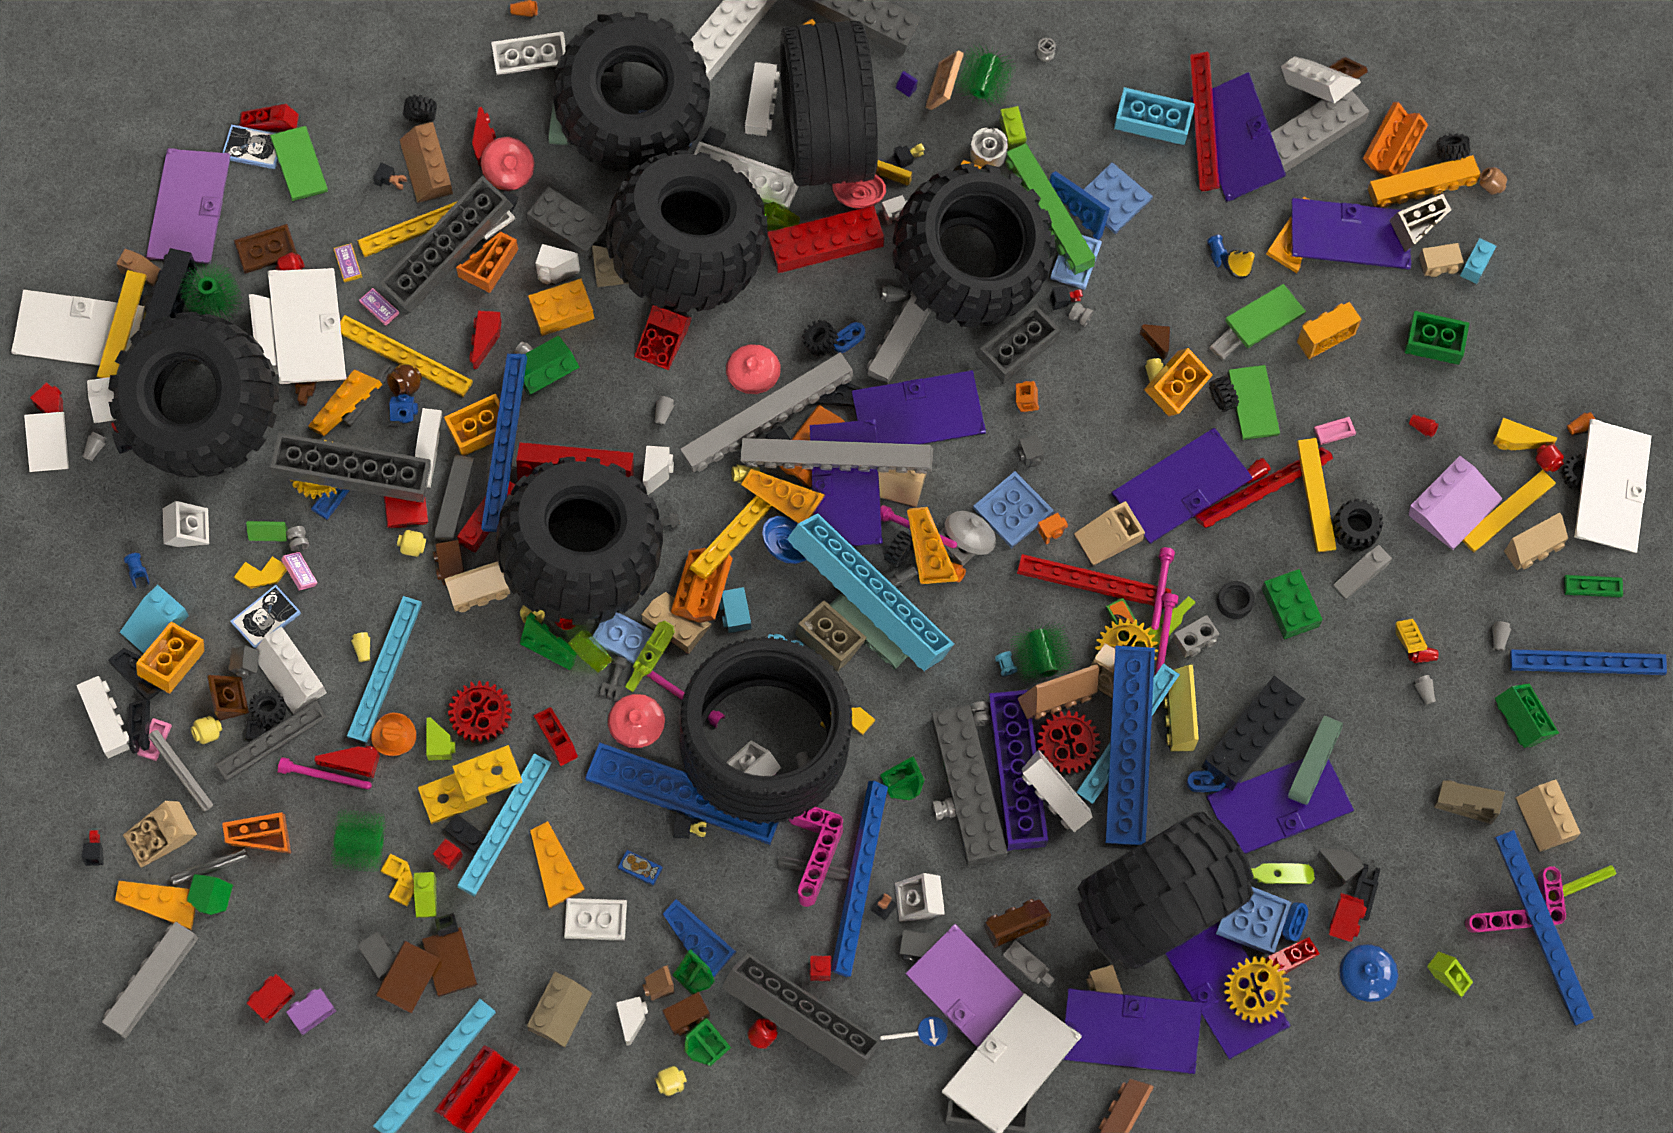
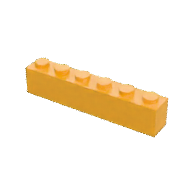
M1472 155L1461 158V160L1456 159L1455 161L1371 181L1367 190L1374 207L1387 208L1393 203L1403 204L1409 199H1422L1428 194L1438 195L1444 190L1449 189L1453 191L1463 185L1472 186L1477 183L1481 173Z

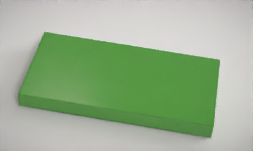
M306 126L270 135L292 201L328 192Z
M1282 284L1228 316L1225 322L1248 349L1300 318L1306 311L1287 287Z
M1266 365L1230 369L1228 371L1231 384L1234 385V390H1236V395L1239 398V405L1235 408L1242 440L1279 435L1280 430Z

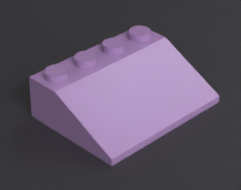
M1459 456L1410 505L1409 516L1454 550L1502 501V497L1473 465Z

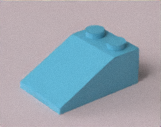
M157 585L143 598L120 633L144 654L170 622L179 626L189 615L182 605Z

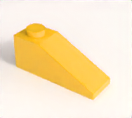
M1503 418L1493 444L1502 450L1538 449L1544 444L1546 446L1554 445L1557 437Z

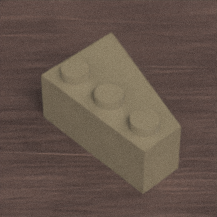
M1444 194L1399 211L1389 220L1405 252L1448 214L1451 208Z
M592 245L597 287L628 284L624 283L614 270L613 258L609 259L607 248Z
M1446 780L1442 781L1439 786L1434 807L1492 824L1500 814L1505 792Z

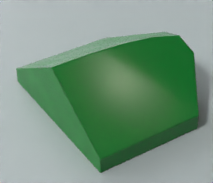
M914 756L880 774L885 786L888 787L887 791L890 797L895 799L912 800L920 795L925 781Z
M194 874L187 902L201 913L213 915L224 912L228 906L233 884L216 877Z
M692 950L687 952L672 975L691 994L709 989L715 981L711 969Z
M706 1017L685 1035V1052L693 1061L709 1066L714 1064L731 1048Z

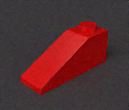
M551 707L533 715L560 766L578 758L571 739Z
M358 746L317 755L314 760L319 766L374 778L380 754L372 746H365V748Z

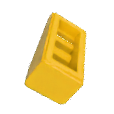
M1413 619L1395 623L1396 636L1408 653L1427 649L1422 634Z

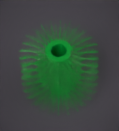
M977 50L976 52L979 55L976 56L978 57L975 58L976 60L973 59V56L971 57V53L969 63L968 57L965 58L967 62L964 64H967L969 67L964 68L965 70L962 71L964 73L959 77L961 81L958 83L967 86H960V88L970 89L968 90L971 91L969 93L973 94L975 98H982L983 103V99H988L987 97L989 96L994 102L995 100L992 99L994 98L992 96L997 97L996 95L999 96L1000 92H1005L998 91V88L1006 89L1004 88V81H1009L1007 78L1009 79L1010 77L1007 76V73H1009V76L1012 75L1010 70L1013 69L1004 66H1010L1011 64L1000 63L1002 62L1000 61L1001 59L997 55H993L992 52L989 54L988 51V53H983L984 55L981 56V53Z
M208 269L202 270V278L198 273L196 275L192 272L197 278L194 279L196 281H191L194 283L192 287L183 290V293L187 294L185 296H189V301L185 297V302H188L185 304H189L193 312L196 309L198 314L202 313V315H205V312L210 314L212 310L211 315L215 312V316L218 317L219 315L221 318L220 309L225 314L226 310H230L227 308L228 306L229 308L234 307V305L230 306L233 304L231 300L238 297H230L234 294L240 295L235 287L239 286H233L232 282L234 280H232L229 274L226 273L222 276L224 271L219 273L212 269V273L210 270L209 275Z
M1040 627V629L1028 632L1020 639L1025 643L1019 640L1013 641L1017 642L1014 644H1020L1019 650L1021 652L1019 654L1022 657L1018 658L1021 660L1017 662L1023 659V663L1019 664L1024 666L1020 669H1024L1022 671L1025 672L1021 674H1025L1027 676L1025 678L1031 679L1032 677L1035 679L1034 677L1037 678L1038 676L1041 679H1045L1046 677L1063 673L1058 672V670L1068 671L1062 670L1060 667L1068 669L1063 666L1068 667L1067 662L1071 660L1067 659L1072 657L1066 658L1068 655L1064 652L1069 650L1061 648L1062 642L1060 640L1064 638H1060L1061 636L1059 635L1063 633H1059L1058 629H1047V627L1041 629Z
M340 810L341 819L339 821L338 817L335 835H333V846L336 850L334 853L339 857L338 861V858L333 855L336 865L338 861L340 868L339 862L342 865L343 861L345 867L346 857L349 867L351 863L353 870L351 857L352 861L354 860V868L356 862L358 870V865L360 868V864L355 858H359L363 870V865L365 867L364 858L367 860V870L368 864L370 871L371 867L373 870V862L375 863L374 869H376V866L378 869L376 859L383 852L385 834H383L384 831L382 829L384 827L380 826L377 814L376 819L374 817L375 825L374 821L372 823L373 818L371 820L369 818V812L367 820L370 824H367L364 819V812L363 818L361 815L360 821H363V824L359 823V812L358 819L356 811L355 816L353 812L352 819V814L349 817L348 813L347 819L348 822L350 821L349 824L344 813L342 817ZM381 815L380 821H382V823L385 825Z

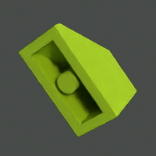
M428 717L426 742L428 760H452V754L456 753L455 742H452L451 736L431 717Z
M434 872L414 873L416 918L437 917L436 876Z
M1438 951L1427 966L1436 979L1460 997L1465 994L1473 983L1458 960Z

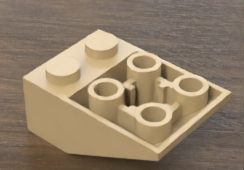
M1126 501L1109 509L1074 533L1093 566L1142 542L1145 534Z
M176 801L163 802L123 834L141 868L181 847L197 835L180 802Z

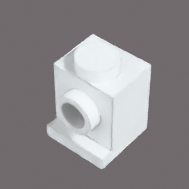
M903 195L882 202V212L888 225L892 224V220H899V214L907 202L904 200Z

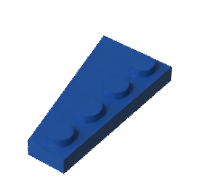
M1057 171L1051 173L1049 182L1061 202L1066 204L1070 209L1069 212L1073 216L1077 215L1082 220V225L1086 229H1090L1094 233L1093 237L1099 240L1103 235L1110 208Z
M677 899L663 913L688 951L692 950L711 969L713 977L720 972L736 953L733 948Z

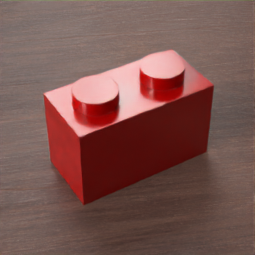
M1340 893L1328 930L1330 936L1350 942L1353 941L1354 937H1358L1360 931L1358 922L1360 918H1364L1367 908L1364 907V900Z
M277 974L273 977H268L263 983L264 986L259 991L253 992L247 1002L248 1006L266 1023L295 995L293 989Z

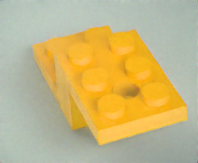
M507 745L454 765V774L418 787L430 822L434 824L486 804V796L523 783L510 747ZM496 766L503 769L499 775L491 773L492 769ZM441 794L449 796L446 803L438 802V797Z

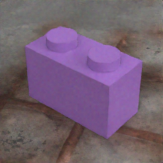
M321 988L310 991L306 995L307 998L301 1002L293 1003L289 1007L290 1010L287 1011V1014L302 1035L336 1012Z

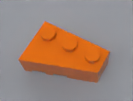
M500 231L484 244L481 250L476 254L473 253L466 262L456 267L458 277L491 293L518 251L517 239Z
M282 812L222 823L225 843L228 845L291 854L286 817Z

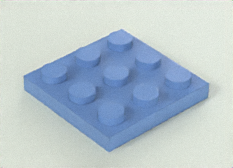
M1113 163L1083 189L1110 208L1105 226L1115 234L1153 197Z
M1016 471L973 506L978 515L989 523L992 529L1011 548L1036 529L1038 522L1050 517L1054 513V510Z
M1252 887L1254 894L1249 902L1222 919L1216 934L1265 954L1272 955L1275 953L1292 902Z

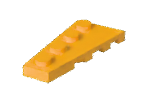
M1290 217L1266 255L1297 274L1302 257L1291 256L1292 221Z
M354 369L308 425L309 428L325 436L342 421L343 415L355 410V405L362 399L365 401L371 396L369 393L375 387L379 389L382 383Z
M753 469L750 470L741 483L743 487L797 523L810 518L825 497L824 494Z
M928 507L908 509L907 514L920 584L956 582L958 577Z
M547 821L530 830L550 909L585 889L549 822Z
M119 881L115 897L116 902L167 920L173 924L177 922L185 928L192 930L196 909L187 902L190 889Z

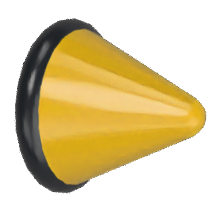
M1230 251L1225 259L1228 272L1239 279L1247 278L1252 272L1255 255L1253 252Z

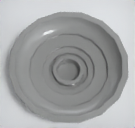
M956 511L947 516L944 523L945 531L951 540L957 542L959 548L977 555L988 554L993 551L996 544L995 533L990 524L982 517L968 511Z

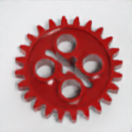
M478 681V685L475 686L471 682V688L463 685L464 691L457 690L458 697L452 696V700L455 703H449V707L453 709L448 711L449 716H452L449 721L450 723H455L452 728L453 730L458 729V736L464 734L463 738L465 741L471 737L472 743L478 739L480 744H482L483 739L486 738L489 743L491 736L497 739V732L504 734L502 727H509L505 721L512 720L511 716L507 715L512 713V709L508 708L511 706V702L506 701L508 695H502L503 689L497 690L496 684L490 687L489 681H487L482 686L481 681ZM474 697H481L479 702H472ZM492 705L498 706L496 711L489 710ZM482 708H483L484 713H481V712H480V713L477 715V712H476V711H481ZM465 713L472 714L469 719L462 718ZM482 722L489 723L485 728L479 727V724Z
M1068 710L1066 716H1064L1063 712L1060 711L1058 718L1053 714L1051 716L1052 721L1049 719L1045 720L1048 726H1040L1044 732L1037 733L1042 738L1036 741L1037 744L1042 745L1037 751H1043V755L1053 764V767H1059V773L1066 769V773L1070 774L1071 769H1073L1076 774L1078 773V767L1083 771L1085 770L1084 763L1090 766L1092 763L1089 759L1095 760L1097 758L1093 753L1099 752V749L1095 747V745L1100 744V741L1095 740L1099 733H1093L1096 726L1090 727L1089 724L1092 720L1090 719L1085 722V715L1078 718V712L1076 711L1071 716L1070 710ZM1063 726H1066V729H1067V730H1066L1067 737H1066L1065 732H1064V730H1063ZM1071 726H1077L1079 728V735H1073L1071 733ZM1052 731L1060 732L1061 739L1055 740L1052 737ZM1067 738H1068L1069 741L1072 740V742H1073V743L1070 745V748H1069V745H1068V744H1064V741H1065ZM1076 745H1082L1085 753L1078 754L1076 752ZM1070 749L1074 756V759H1071L1070 757ZM1057 750H1064L1066 758L1060 759L1057 756Z

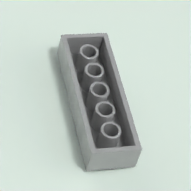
M1352 90L1336 103L1325 99L1271 132L1285 172L1366 121L1369 110Z

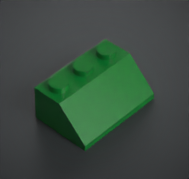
M559 335L525 353L527 363L523 388L527 395H531L580 368L572 352Z
M1530 683L1512 686L1494 698L1498 709L1505 715L1508 726L1514 730L1518 743L1524 748L1533 747L1559 734Z

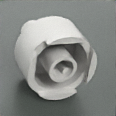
M982 128L973 135L971 141L970 157L972 162L981 167L986 164L1000 167L1004 163L1007 154L1008 144L1006 136L1002 131L995 128Z

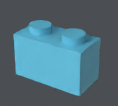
M1479 238L1460 276L1477 284L1496 245Z
M744 587L723 591L719 606L720 610L724 609L725 616H722L724 628L728 627L729 633L751 629Z

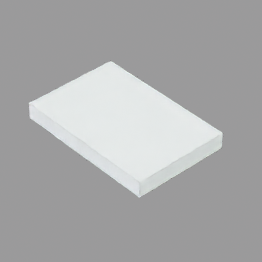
M64 412L24 415L30 472L69 469Z
M567 898L564 938L625 941L627 900Z

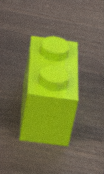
M1019 107L1001 109L999 120L1002 132L1007 138V151L1026 144L1027 137Z

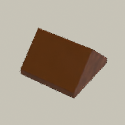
M207 676L214 712L219 721L249 713L242 677Z

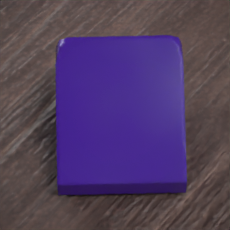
M903 71L896 84V89L910 97L917 89L918 80Z

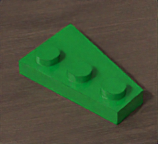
M530 612L526 619L520 645L571 670L575 663L577 651L561 637H555L548 631L550 628L546 624L541 625L535 619L536 616Z

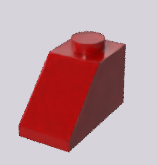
M46 382L30 397L32 403L42 413L63 412V400L60 396L62 393L56 386L51 387Z

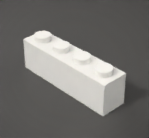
M755 62L745 123V134L767 136L768 130L772 128L770 114L774 115L775 104L772 103V100L777 97L775 83H779L780 72H777V65Z
M97 676L78 684L77 688L105 755L110 758L129 750L128 732H123L121 726L124 725L120 714L116 715L114 711L117 705L113 697L109 698L107 694L110 689L106 680L102 681Z

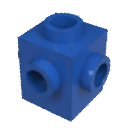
M405 394L391 397L389 403L390 421H399L400 423L413 421L414 416L418 415V403H415L414 397H409V395Z

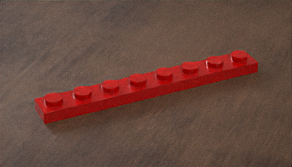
M1208 51L1190 55L1193 101L1195 104L1194 115L1199 185L1202 192L1219 189L1210 54Z
M1323 447L1318 449L1321 466H1324L1333 459L1332 453ZM1300 459L1195 516L1197 523L1205 528L1213 526L1217 521L1231 516L1232 513L1246 508L1252 502L1261 500L1265 495L1294 482L1295 479L1302 476Z
M1023 554L1021 555L1017 574L1151 606L1155 605L1158 586ZM1165 588L1164 594H1171L1172 589Z

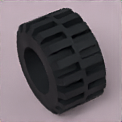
M1355 499L1354 502L1348 500L1346 504L1343 503L1340 509H1338L1332 523L1333 532H1335L1334 538H1339L1338 543L1340 545L1342 543L1345 544L1344 548L1352 547V551H1356L1359 548L1360 551H1363L1365 547L1370 548L1377 541L1383 527V516L1378 514L1380 510L1378 507L1374 508L1372 502L1368 504L1365 499L1362 502L1359 499ZM1359 518L1366 523L1368 530L1362 532L1355 531L1349 526L1347 520Z

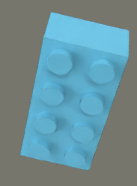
M1124 87L1114 129L1185 145L1195 104Z

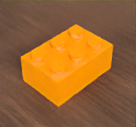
M582 279L528 295L530 307L541 336L594 319L593 308Z
M1350 302L1344 305L1339 304L1333 311L1329 313L1324 312L1319 315L1318 319L1305 322L1302 325L1297 343L1307 358L1311 359L1356 335L1362 319Z
M1189 348L1179 350L1144 390L1168 416L1179 414L1213 374Z
M496 393L444 417L446 427L462 456H466L494 443L500 405Z
M170 622L137 661V675L170 694L204 653V640L177 624Z

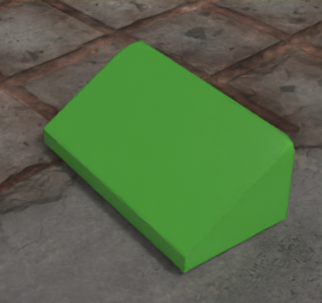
M248 521L246 523L249 541H287L286 531L288 528L285 522Z

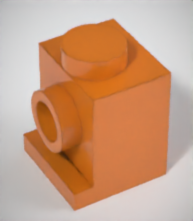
M1034 381L1016 384V404L1020 412L1039 410L1038 388Z
M1056 513L1038 522L1037 530L1045 544H1048L1050 538L1057 539L1062 536L1068 524L1064 517L1061 518Z

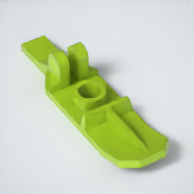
M1189 596L1177 608H1173L1169 635L1181 625L1183 615L1196 603ZM1164 614L1160 617L1157 630H1153L1151 626L1149 627L1148 635H1155L1151 641L1158 643L1153 646L1155 649L1160 644L1161 625L1163 624ZM1137 642L1134 647H1145V644Z
M667 621L657 624L634 662V672L625 686L632 692H634L641 679L652 672L675 633L673 625ZM648 653L652 654V658L650 660L646 658V655Z
M1263 863L1257 868H1251L1254 875L1253 879H1257V883L1310 885L1315 880L1314 870L1307 864ZM1274 871L1279 873V877L1274 875Z

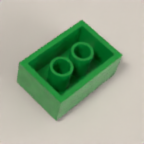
M1414 311L1409 324L1404 353L1459 365L1464 356L1469 322Z
M1300 569L1264 581L1261 588L1284 639L1320 627L1323 619Z

